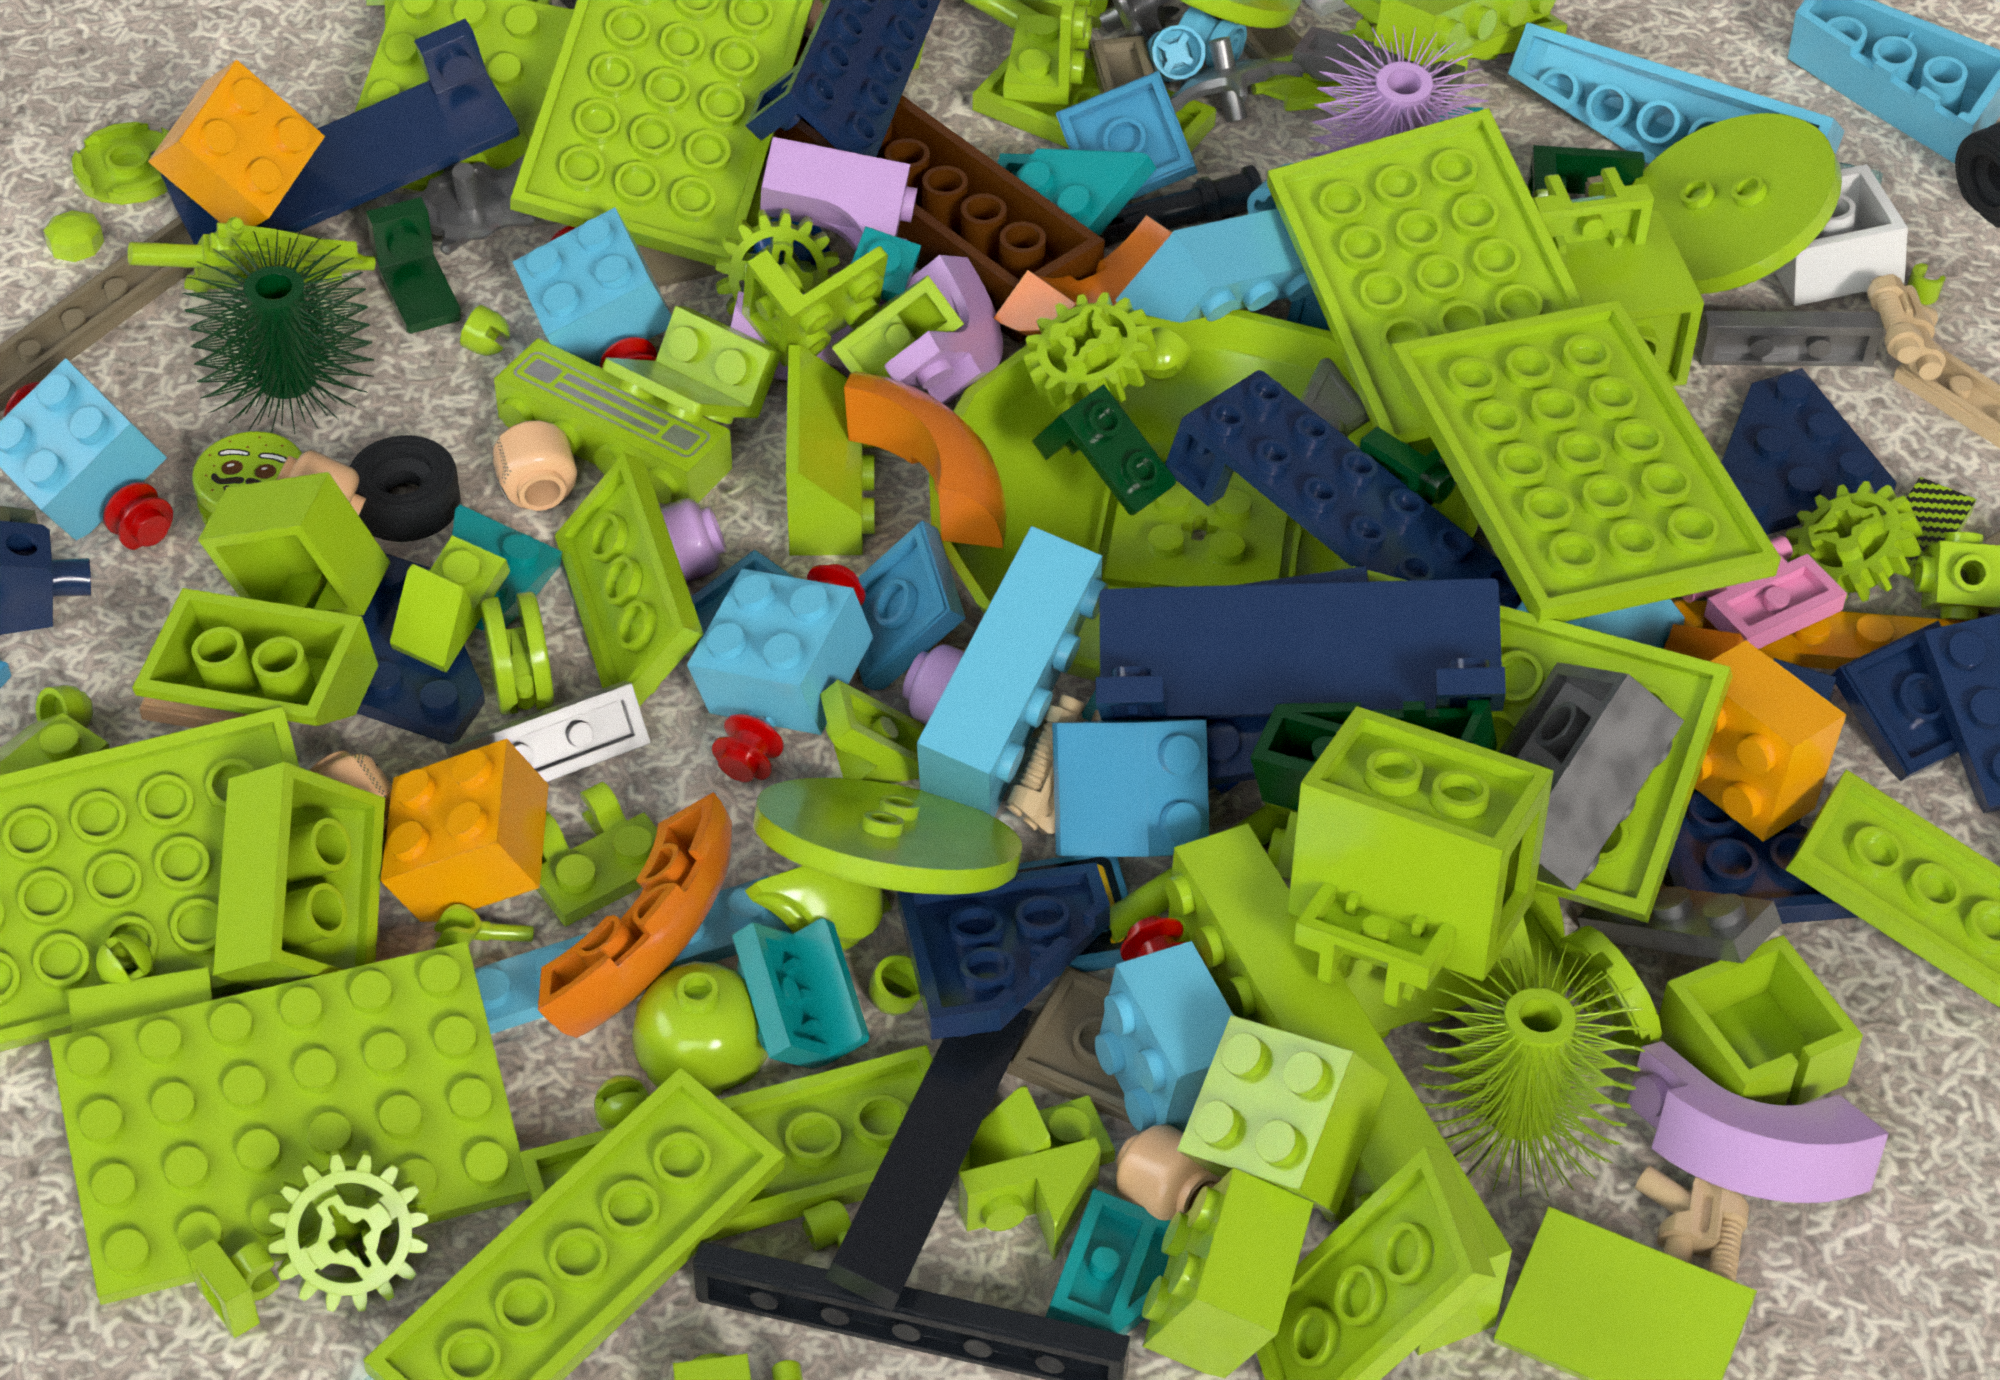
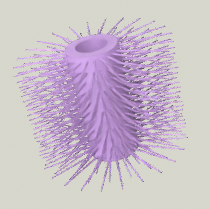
M1394 25L1399 62L1394 60L1392 43L1390 42L1392 63L1382 34L1381 37L1385 49L1374 31L1388 58L1387 65H1384L1379 51L1381 61L1377 58L1370 44L1371 50L1357 38L1372 54L1381 69L1371 65L1368 61L1363 60L1359 55H1355L1345 47L1342 48L1359 60L1368 71L1329 58L1347 69L1355 77L1319 71L1343 86L1317 87L1318 90L1337 100L1315 104L1314 106L1329 112L1335 117L1312 121L1328 129L1332 134L1310 137V139L1334 149L1319 153H1309L1307 155L1321 156L1322 154H1328L1434 124L1433 122H1440L1438 120H1448L1465 115L1466 113H1472L1473 111L1462 108V106L1487 102L1488 100L1457 95L1455 93L1488 84H1443L1461 75L1483 70V68L1432 79L1434 75L1446 67L1468 56H1461L1450 64L1447 62L1443 67L1428 73L1429 69L1427 71L1425 69L1451 46L1437 56L1441 52L1440 50L1425 66L1431 56L1430 54L1422 67L1419 66L1421 59L1435 38V34L1416 64L1424 43L1423 40L1414 63H1411L1410 58L1416 27L1414 29L1408 62H1404V34L1402 36L1401 61V51L1399 55ZM1354 69H1357V70H1359V71H1362V72H1365V73H1367V74H1370V75H1372V77H1373L1374 79H1372V78H1370V77H1368V76H1366V75H1364V74H1362V73H1360V72H1358V71H1356V70H1354ZM1338 76H1343V77L1358 79L1360 82L1354 81V80H1350V79H1346V78H1342V77H1338ZM1343 80H1347V81L1354 82V83H1357V84H1361V85H1364V86H1357V85H1354V84H1352V83H1349V82H1346V81H1343ZM1446 86H1466V87H1457V88H1447V89H1438V90H1435V89H1437L1438 87H1446ZM1339 91H1350V92H1352L1353 94H1351V93H1345V92H1339ZM1337 93L1352 95L1353 97H1348ZM1452 95V96H1458V97H1464V98H1470V99L1451 98V97H1449V96ZM1442 99L1467 100V101H1444V100H1442ZM1332 107L1348 108V109H1350V110H1344V109H1338V108H1332ZM1450 110H1457V111H1461V112H1465V113H1460V112H1455V111H1450ZM1447 112L1456 113V114H1462V115H1451V114H1448ZM1332 124L1347 125L1348 127L1338 126V125H1332ZM1334 141H1345L1347 143H1340Z

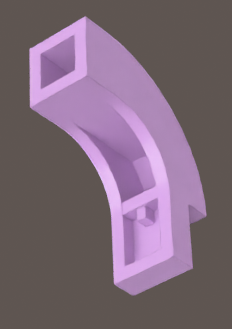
M939 255L911 277L907 288L928 275L964 325L954 332L927 331L884 366L892 379L911 386H922L923 389L928 390L931 396L945 405L953 401L966 388L999 365L1003 354V336L1000 323L994 319L997 313L968 257Z
M1663 1041L1642 1046L1645 1052H1640L1637 1063L1640 1071H1635L1632 1086L1636 1087V1090L1630 1089L1627 1104H1630L1636 1113L1657 1129L1651 1149L1672 1164L1722 1188L1774 1201L1822 1203L1846 1199L1871 1191L1889 1133L1840 1094L1802 1105L1785 1106L1757 1102L1736 1095L1717 1085Z

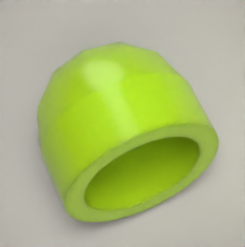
M479 305L472 311L462 329L460 345L483 356L497 354L504 348L495 340L498 336L509 339V325L506 319L498 312L484 305Z
M1156 327L1152 329L1157 343V349L1152 351L1156 364L1153 369L1142 370V372L1153 380L1163 381L1171 379L1180 373L1190 360L1191 351L1187 343L1178 334L1167 328Z
M59 685L44 688L36 700L37 721L63 712L84 727H88L93 717L92 700L85 692L80 691L75 686Z
M119 934L105 941L96 955V969L103 984L114 982L128 983L133 979L151 977L153 974L154 962L151 951L147 944L136 936ZM123 948L138 967L129 976L120 961L112 953L117 949Z
M902 955L888 956L878 964L869 980L868 993L872 1004L882 1013L891 1016L905 1014L915 1008L921 1000L911 958ZM890 992L899 994V995L904 996V997H907V998L897 997V996L893 995V994L890 993Z
M617 1075L603 1082L597 1090L594 1100L595 1117L602 1128L616 1127L649 1097L641 1081L629 1075Z

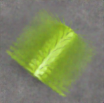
M1512 939L1520 964L1523 990H1520L1510 958L1508 960L1515 982L1501 955L1499 957L1503 965L1498 958L1497 962L1517 991L1516 994L1512 995L1506 977L1504 978L1509 991L1503 987L1495 969L1493 971L1499 983L1490 971L1487 974L1501 990L1507 1001L1503 999L1502 995L1501 998L1495 995L1491 988V992L1487 991L1481 982L1479 983L1482 988L1471 977L1470 981L1462 974L1460 976L1456 972L1447 970L1475 987L1492 1004L1471 999L1468 996L1464 997L1451 990L1449 992L1446 989H1436L1463 1000L1479 1013L1450 1011L1437 1007L1432 1008V1011L1448 1013L1470 1027L1442 1029L1439 1026L1438 1028L1430 1026L1429 1030L1435 1031V1033H1448L1466 1045L1444 1048L1430 1044L1425 1047L1428 1050L1438 1051V1053H1448L1463 1064L1437 1067L1424 1063L1422 1066L1425 1069L1435 1070V1072L1442 1070V1073L1447 1072L1465 1081L1448 1085H1431L1419 1082V1085L1426 1087V1089L1433 1088L1431 1090L1440 1089L1439 1091L1447 1089L1448 1092L1456 1091L1471 1094V1096L1452 1102L1422 1104L1424 1107L1431 1106L1428 1109L1438 1107L1436 1110L1446 1106L1450 1107L1445 1110L1451 1107H1458L1455 1110L1461 1107L1476 1109L1457 1118L1433 1122L1438 1124L1436 1127L1449 1123L1441 1127L1442 1129L1457 1121H1461L1452 1127L1453 1129L1465 1120L1472 1119L1464 1126L1466 1128L1474 1119L1483 1118L1477 1126L1444 1139L1448 1143L1462 1136L1449 1145L1450 1147L1475 1131L1461 1144L1462 1146L1481 1128L1486 1127L1473 1145L1455 1157H1459L1474 1147L1458 1163L1464 1160L1488 1138L1470 1161L1472 1163L1497 1131L1499 1132L1489 1152L1468 1179H1470L1499 1143L1481 1178L1483 1177L1504 1141L1500 1152L1502 1157L1496 1171L1498 1176L1492 1190L1494 1192L1512 1140L1514 1139L1515 1144L1508 1181L1509 1186L1519 1140L1521 1197L1522 1141L1524 1179L1527 1141V1160L1529 1161L1530 1153L1535 1187L1537 1189L1532 1152L1546 1194L1549 1197L1541 1173L1537 1140L1543 1152L1551 1179L1553 1177L1545 1152L1562 1185L1564 1186L1556 1167L1573 1191V1187L1555 1162L1557 1159L1551 1141L1557 1147L1567 1168L1568 1166L1560 1149L1577 1173L1578 1170L1571 1160L1587 1177L1588 1175L1582 1168L1595 1180L1596 1178L1561 1146L1559 1135L1566 1139L1571 1149L1569 1141L1573 1142L1581 1155L1582 1152L1578 1146L1591 1159L1592 1157L1587 1151L1599 1162L1598 1158L1606 1163L1607 1161L1613 1162L1588 1149L1566 1127L1583 1132L1585 1136H1587L1586 1133L1590 1134L1595 1141L1594 1136L1603 1143L1606 1141L1610 1145L1611 1143L1616 1146L1617 1144H1623L1597 1134L1576 1116L1597 1119L1599 1122L1602 1120L1607 1125H1609L1607 1123L1609 1122L1615 1127L1616 1125L1627 1127L1626 1123L1612 1121L1600 1115L1587 1104H1610L1611 1106L1614 1104L1618 1108H1631V1105L1627 1104V1102L1612 1101L1594 1088L1619 1086L1629 1091L1630 1089L1636 1090V1087L1631 1084H1626V1082L1618 1083L1619 1081L1612 1080L1600 1070L1625 1067L1638 1072L1640 1071L1639 1067L1630 1066V1064L1624 1065V1063H1620L1602 1052L1614 1049H1634L1645 1052V1050L1640 1047L1628 1046V1044L1624 1045L1601 1038L1598 1035L1621 1030H1648L1632 1026L1623 1027L1624 1025L1617 1027L1614 1025L1588 1024V1022L1606 1015L1642 1010L1644 1008L1635 1009L1637 1007L1628 1008L1627 1006L1612 1011L1618 1008L1616 1006L1606 1012H1601L1607 1008L1605 1007L1597 1013H1591L1594 1010L1593 1008L1587 1014H1579L1580 1010L1599 1000L1632 989L1631 987L1616 992L1622 989L1621 987L1602 996L1611 989L1609 988L1590 1002H1587L1598 991L1597 989L1581 1005L1575 1006L1584 995V991L1615 971V969L1589 985L1603 971L1599 972L1572 996L1589 975L1588 973L1567 999L1564 997L1573 980L1593 954L1562 990L1579 959L1577 958L1557 992L1560 983L1558 979L1564 964L1562 963L1561 965L1568 944L1565 946L1550 989H1546L1552 955L1551 950L1544 987L1541 988V951L1539 939L1538 988L1537 958H1535V988H1533V976L1530 980L1525 948L1523 949L1528 980ZM1523 976H1524V979H1525V982H1526V985H1527V988H1528V989H1525L1524 981H1523ZM1581 993H1583V994L1578 998V1000L1574 1003V1005L1572 1006V1004H1571L1570 1002H1571L1574 998H1576L1577 996H1579ZM1480 1004L1496 1008L1499 1012L1492 1010L1488 1007L1482 1006ZM1475 1019L1485 1020V1021H1488L1489 1023H1485V1022L1478 1021V1020H1475ZM1581 1026H1589L1588 1028H1579ZM1584 1041H1592L1602 1044L1585 1043ZM1463 1090L1479 1091V1092L1473 1093V1092H1468V1091H1463ZM1473 1105H1482L1481 1107H1472ZM1567 1105H1571L1573 1107H1576L1577 1109L1568 1107ZM1490 1125H1492L1494 1129L1490 1133L1485 1135L1483 1138H1481V1136L1486 1132ZM1551 1131H1553V1132H1555V1133L1557 1134L1558 1139H1559V1142L1557 1141V1139L1555 1138V1136L1553 1135V1133H1552ZM1544 1135L1549 1140L1555 1160L1544 1145ZM1533 1140L1535 1141V1147H1536L1537 1157H1536L1535 1150H1534V1147H1533V1144H1532V1143H1533Z

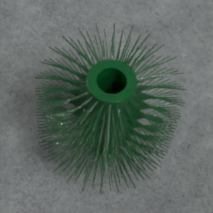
M278 228L275 266H272L268 238H266L270 266H267L255 231H253L265 267H263L257 249L262 268L258 267L246 245L245 247L253 262L235 242L256 271L253 272L248 261L246 262L252 273H249L238 259L237 261L241 266L225 252L223 253L226 256L214 248L212 249L239 267L248 276L247 279L240 277L239 274L236 276L228 270L223 271L218 267L215 268L198 261L197 263L225 274L238 284L187 277L224 290L222 292L183 293L214 302L184 310L189 313L209 317L188 327L192 331L210 334L208 337L191 345L192 348L214 352L197 361L194 365L218 369L208 376L197 380V382H227L219 389L200 399L241 390L227 403L211 411L214 412L236 402V399L259 387L260 390L252 393H257L254 398L233 419L239 414L241 415L249 406L245 413L247 414L254 401L259 397L255 406L257 407L261 395L265 393L266 402L251 427L263 410L259 420L260 423L271 397L272 401L268 418L274 398L278 399L271 433L273 432L278 407L280 409V399H282V426L284 399H289L294 434H296L291 398L296 397L305 423L298 396L302 406H305L317 427L301 395L305 394L316 412L306 392H308L325 414L326 412L319 403L336 417L313 395L314 393L311 389L313 386L323 397L324 395L320 390L324 391L332 400L334 399L331 396L343 404L347 403L356 408V406L331 394L317 384L316 380L368 393L367 391L343 384L327 375L374 377L340 366L374 361L372 358L349 353V351L372 344V341L350 336L370 326L368 323L349 319V317L367 309L368 306L346 302L351 297L365 291L366 288H337L363 272L324 279L340 265L355 258L353 257L307 276L323 258L339 247L337 246L327 254L324 253L317 261L314 260L308 267L305 266L298 273L296 269L321 237L312 247V243L300 259L304 249L302 248L293 268H291L293 256L290 267H286L301 230L287 258L291 238L289 239L282 266H280L281 247H279V262L277 265ZM323 271H326V272L322 273L321 275H319V276H317V277H315V278H313V279H311V280H309V281H307V282L304 283V280H305V279L310 278V277H312V276H314V275H317V274H319V273H321V272H323ZM342 278L336 281L316 286L320 282ZM216 283H221V284H227V285H233V286L243 287V290L236 289V288H232V287H228V286H224V285H220V284H216ZM335 283V284H333V285H331V286H328V287H326V288L317 289V288H320V287H323V286H326V285ZM333 290H349V291L331 292V291H333ZM221 293H229V294H231V295H233V296L200 295V294H221ZM346 293V294H341V295L326 297L327 295H330V294ZM210 297L234 298V299L223 300V299H216V298H210ZM215 304L221 305V306L200 308V307H205V306H210V305H215ZM325 304H330V305L325 306V307H319V306H322V305H325ZM221 307L227 308L226 310H203ZM334 308H351V309L333 310ZM353 310V311H348V312H343V313H338V314L334 313V312H340V311ZM203 312H221V313H203ZM218 322L224 323V324L203 326V325H208V324H213V323H218ZM222 326L221 328H206V327ZM336 326H351V327L335 328ZM226 340L225 342L211 343L215 341ZM343 340V341H361V342H341V341ZM358 343V344H349V345L335 346L336 344ZM225 344V345H220V346H206V345ZM353 346V347H348V348L339 349V347ZM226 357L231 358V359H225V360H217V359H222V358H226ZM335 357V358H354V359H336V360H329L328 358ZM229 361L228 363H215V362ZM334 361H354L337 364L334 363ZM320 369L332 370V371H338V372H345V373L323 372V371H321ZM229 371H233L232 373H227V374L219 375V374H222V373H226V372H229ZM238 373L236 376L217 378ZM239 382H245V383H242V384H239V385L230 387V386L235 385V384H237V383H239ZM246 385L244 388H240V389H236V390H232V391H227V390H230V389H233V388H236V387H240V386Z

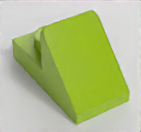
M927 275L881 305L878 312L831 347L850 373L858 371L891 378L884 365L927 331L954 332L964 323Z
M452 535L429 571L412 564L406 574L390 639L391 647L447 673L482 617L481 601L493 598L508 576L510 568L507 560Z
M836 680L820 694L827 720L826 732L834 745L843 778L883 783L919 779L917 741L926 726L925 724L840 680Z
M1024 1085L1017 1088L982 1120L969 1148L970 1169L1095 1137L1101 1148V1166L1115 1161V1148L1089 1095L1038 1111L1027 1086Z
M1097 1138L959 1172V1211L967 1232L987 1227L991 1231L1009 1230L1020 1224L1026 1216L1035 1214L1052 1259L1055 1260L1085 1209L1093 1188L1096 1189L1098 1186L1101 1148Z

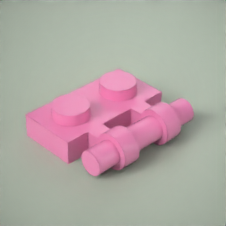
M1781 535L1770 540L1781 557L1776 576L1681 597L1686 602L1691 603L1705 596L1708 600L1704 616L1718 631L1742 634L1745 640L1758 649L1842 611L1847 593L1808 554L1787 562L1786 559L1791 558L1793 550L1789 540Z

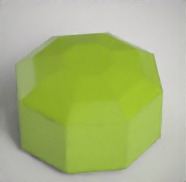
M71 210L53 216L43 230L46 244L53 257L70 262H77L95 256L104 243L101 226L94 214L78 210Z

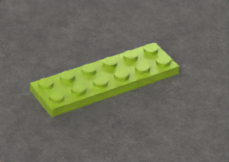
M927 1045L719 1099L785 1154V1168L708 1242L803 1217L805 1209L825 1201L835 1200L843 1205L862 1201L933 1060ZM615 1127L519 1152L531 1203H534ZM969 1150L957 1174L970 1170Z
M680 1067L363 1359L366 1373L374 1380H564L697 1252L700 1241L708 1242L785 1168V1154Z

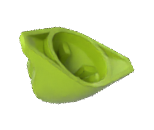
M804 866L756 881L745 890L753 902L768 909L782 919L793 933L798 932L820 918L833 921L843 952L873 933L879 926L883 914L892 910V906L883 888L835 878Z

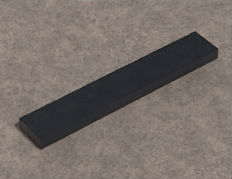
M1023 1008L1000 1031L977 1033L965 1037L943 1038L831 1263L825 1279L890 1311L893 1310L1033 1014L1032 1011Z
M700 1241L693 1260L696 1298L701 1303L1044 1380H1126L1131 1336L904 1286L893 1310L890 1311L825 1279L829 1269Z

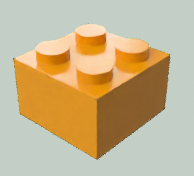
M236 59L204 82L148 162L220 223H227L231 217H237L243 221L244 225L257 226L270 218L325 135Z
M1745 640L1711 660V662L1731 667L1733 677L1694 788L1764 842L1815 809L1846 714Z
M507 738L393 777L380 881L420 922H438L443 912L454 904H463L474 910L540 888L549 784Z

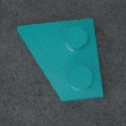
M1037 148L1015 176L1100 236L1157 168L1151 158L1143 152Z
M459 505L455 509L453 536L507 560L510 572L494 596L499 598L506 629L518 616L516 594L532 591L537 595L561 565L562 551L463 505ZM481 617V619L476 625V628L484 631L483 620Z
M1093 1188L1045 1317L1127 1335L1146 1319L1142 1317V1308L1147 1293L1154 1280L1158 1276H1164L1170 1255L1163 1253L1161 1247L1171 1220H1159L1141 1206Z

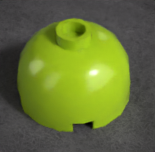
M700 961L674 966L658 976L637 1002L632 1032L633 1051L640 1067L647 1073V1078L656 1087L662 1085L681 1067L713 1095H722V1090L733 1088L740 1082H743L744 1085L753 1079L768 1058L766 1050L758 1039L760 1027L746 981L734 969L717 962Z

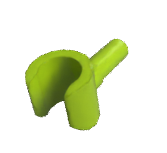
M1919 263L1912 268L1906 285H1912L1916 289L1921 304L1930 305L1938 300L1946 276L1942 275L1936 280L1926 279L1924 277L1928 265Z
M454 904L447 908L434 926L436 932L442 933L435 944V948L465 941L470 946L473 940L532 942L534 935L533 926L482 921L475 911L463 904Z
M829 1200L803 1211L806 1220L803 1221L802 1228L807 1237L813 1236L808 1239L815 1251L835 1243L840 1247L851 1225L846 1208L841 1202Z

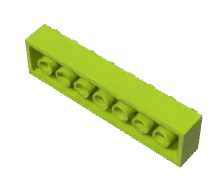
M1246 823L1174 847L1172 877L1166 880V892L1170 902L1168 918H1175L1181 922L1184 931L1179 942H1193L1233 1015L1353 1051L1390 1079L1339 1212L1336 1216L1321 1211L1323 1216L1329 1222L1339 1220L1340 1224H1342L1424 1146L1447 1151L1496 1278L1415 1349V1352L1419 1356L1495 1327L1512 1249L1339 969H1337L1333 985L1318 981L1320 953L1294 944L1296 922L1299 917L1288 913L1290 890L1250 825Z

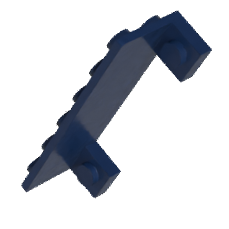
M826 0L798 64L760 92L745 126L762 141L778 128L784 131L791 129L803 117L837 150L877 157L941 0Z
M466 18L414 40L428 80L427 82L317 128L325 135L324 139L270 218L256 227L278 228V230L293 233L299 232L519 136L520 129L518 123L487 74L474 32ZM159 172L193 244H198L203 234L215 233L217 231V222L219 221Z
M1255 371L1182 417L1165 465L1176 481L1205 505L1210 506L1224 497L1232 474L1235 471L1351 567L1366 566L1367 570L1408 581L1494 578L1499 583V603L1501 606L1517 609L1521 604L1522 600L1498 558L1426 502L1420 495L1407 488L1403 482L1376 462L1370 455L1362 452L1357 445L1264 371Z
M1494 578L1103 589L1099 594L1100 677H1096V705L1101 721L1270 717L1276 704L1361 702L1362 708L1377 710L1403 709V701H1425L1426 709L1467 708L1468 700H1489L1491 711H1503L1506 695L1505 667H1502L1499 583Z

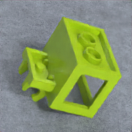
M1615 167L1602 168L1601 176L1603 182H1595L1589 185V197L1570 199L1559 174L1545 176L1547 189L1535 190L1533 200L1584 305L1588 306L1619 300L1673 386L1686 385L1704 300L1660 211L1652 210L1654 197L1648 184L1624 186Z
M1356 706L1302 780L1300 787L1288 913L1299 917L1296 922L1294 944L1320 953L1317 980L1333 985L1337 969H1339L1344 978L1349 977L1356 958L1387 969L1383 1004L1396 1009L1400 1007L1402 998L1412 1001L1416 998L1419 988L1427 990L1441 967L1484 981L1534 900L1554 770ZM1503 899L1507 900L1506 904L1502 908Z

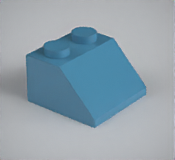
M1152 719L1052 723L1056 855L1111 857L1170 856L1174 853V847L1209 836L1206 720Z

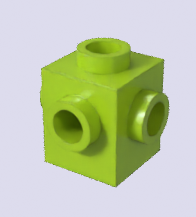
M1947 532L1945 533V541L1940 540L1926 547L1924 556L1919 555L1916 560L1913 577L1915 592L1922 593V609L1940 610V619L1964 621L1978 619L1979 613L1999 614L2000 545L1983 544V535L1979 533Z

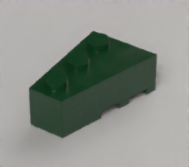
M1468 700L1467 708L1426 709L1425 701H1403V709L1371 710L1493 751L1497 747L1489 700ZM1361 702L1288 703L1275 705L1250 756L1263 802L1298 811L1302 780L1355 707L1362 708Z

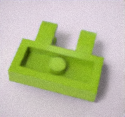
M603 781L580 792L581 799L589 808V810L582 813V818L595 832L596 837L570 849L556 820L546 810L540 888L536 890L565 927L642 888L636 879L651 853L656 838L657 827L646 813L643 812L627 820L616 796Z

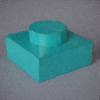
M865 226L851 264L876 247L881 246L887 253L888 260L880 299L889 301L907 289L920 256L921 245Z

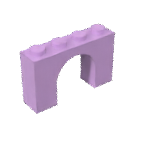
M773 137L761 187L760 210L764 209L770 217L779 218L783 208L789 209L791 221L800 222L807 215L812 218L813 225L823 227L838 234L856 252L865 226L897 237L900 221L911 223L918 188L907 186L910 164ZM738 291L731 327L765 343L742 315L744 292ZM880 299L879 307L887 301ZM849 325L832 335L828 346L816 355L847 378L851 373L831 346L853 330ZM779 361L773 378L788 381V365L784 367Z

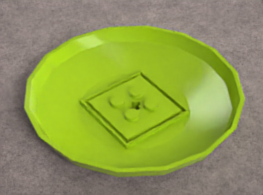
M1237 309L1215 321H1207L1204 317L1178 323L1146 315L1151 329L1163 327L1178 334L1189 346L1191 358L1180 373L1168 380H1153L1141 370L1145 384L1142 387L1128 384L1124 388L1126 400L1120 402L1116 399V401L1165 464L1182 417L1257 370L1267 373L1300 400L1320 360L1329 358L1336 364L1356 392L1357 389L1331 331ZM1028 345L1021 348L987 375L966 388L954 409V412L979 435L992 455L1003 486L1006 502V535L1003 548L942 541L947 558L984 614L1031 526L1102 555L1101 581L1108 584V589L1239 585L1352 568L1235 471L1232 474L1224 497L1210 506L1205 505L1176 481V484L1170 490L1136 515H1129L1081 451L1072 455L1065 447L1048 460H1045L1032 440L1060 414L1069 409L1070 404L1068 399H1066L1062 404L1054 407L1050 404L1047 394L1038 395L1024 361V355L1030 353ZM1368 421L1348 435V439L1359 448L1361 438L1374 429L1371 421ZM1434 449L1421 452V454L1426 456ZM929 473L931 525L938 528L941 537L939 495L935 490L934 479ZM1456 485L1444 502L1440 504L1434 503L1431 506L1461 530L1465 531L1471 538H1474L1479 523L1458 485ZM1194 530L1206 531L1204 540H1193ZM1100 611L1093 620L1086 617L1078 634L1081 637L1080 646L1067 674L1096 681V677H1100Z

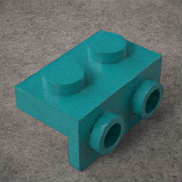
M820 918L794 934L752 922L732 934L739 957L737 964L738 974L746 981L760 1027L758 1039L766 1050L769 1059L814 1069L826 1066L868 1042L869 1032L833 921Z

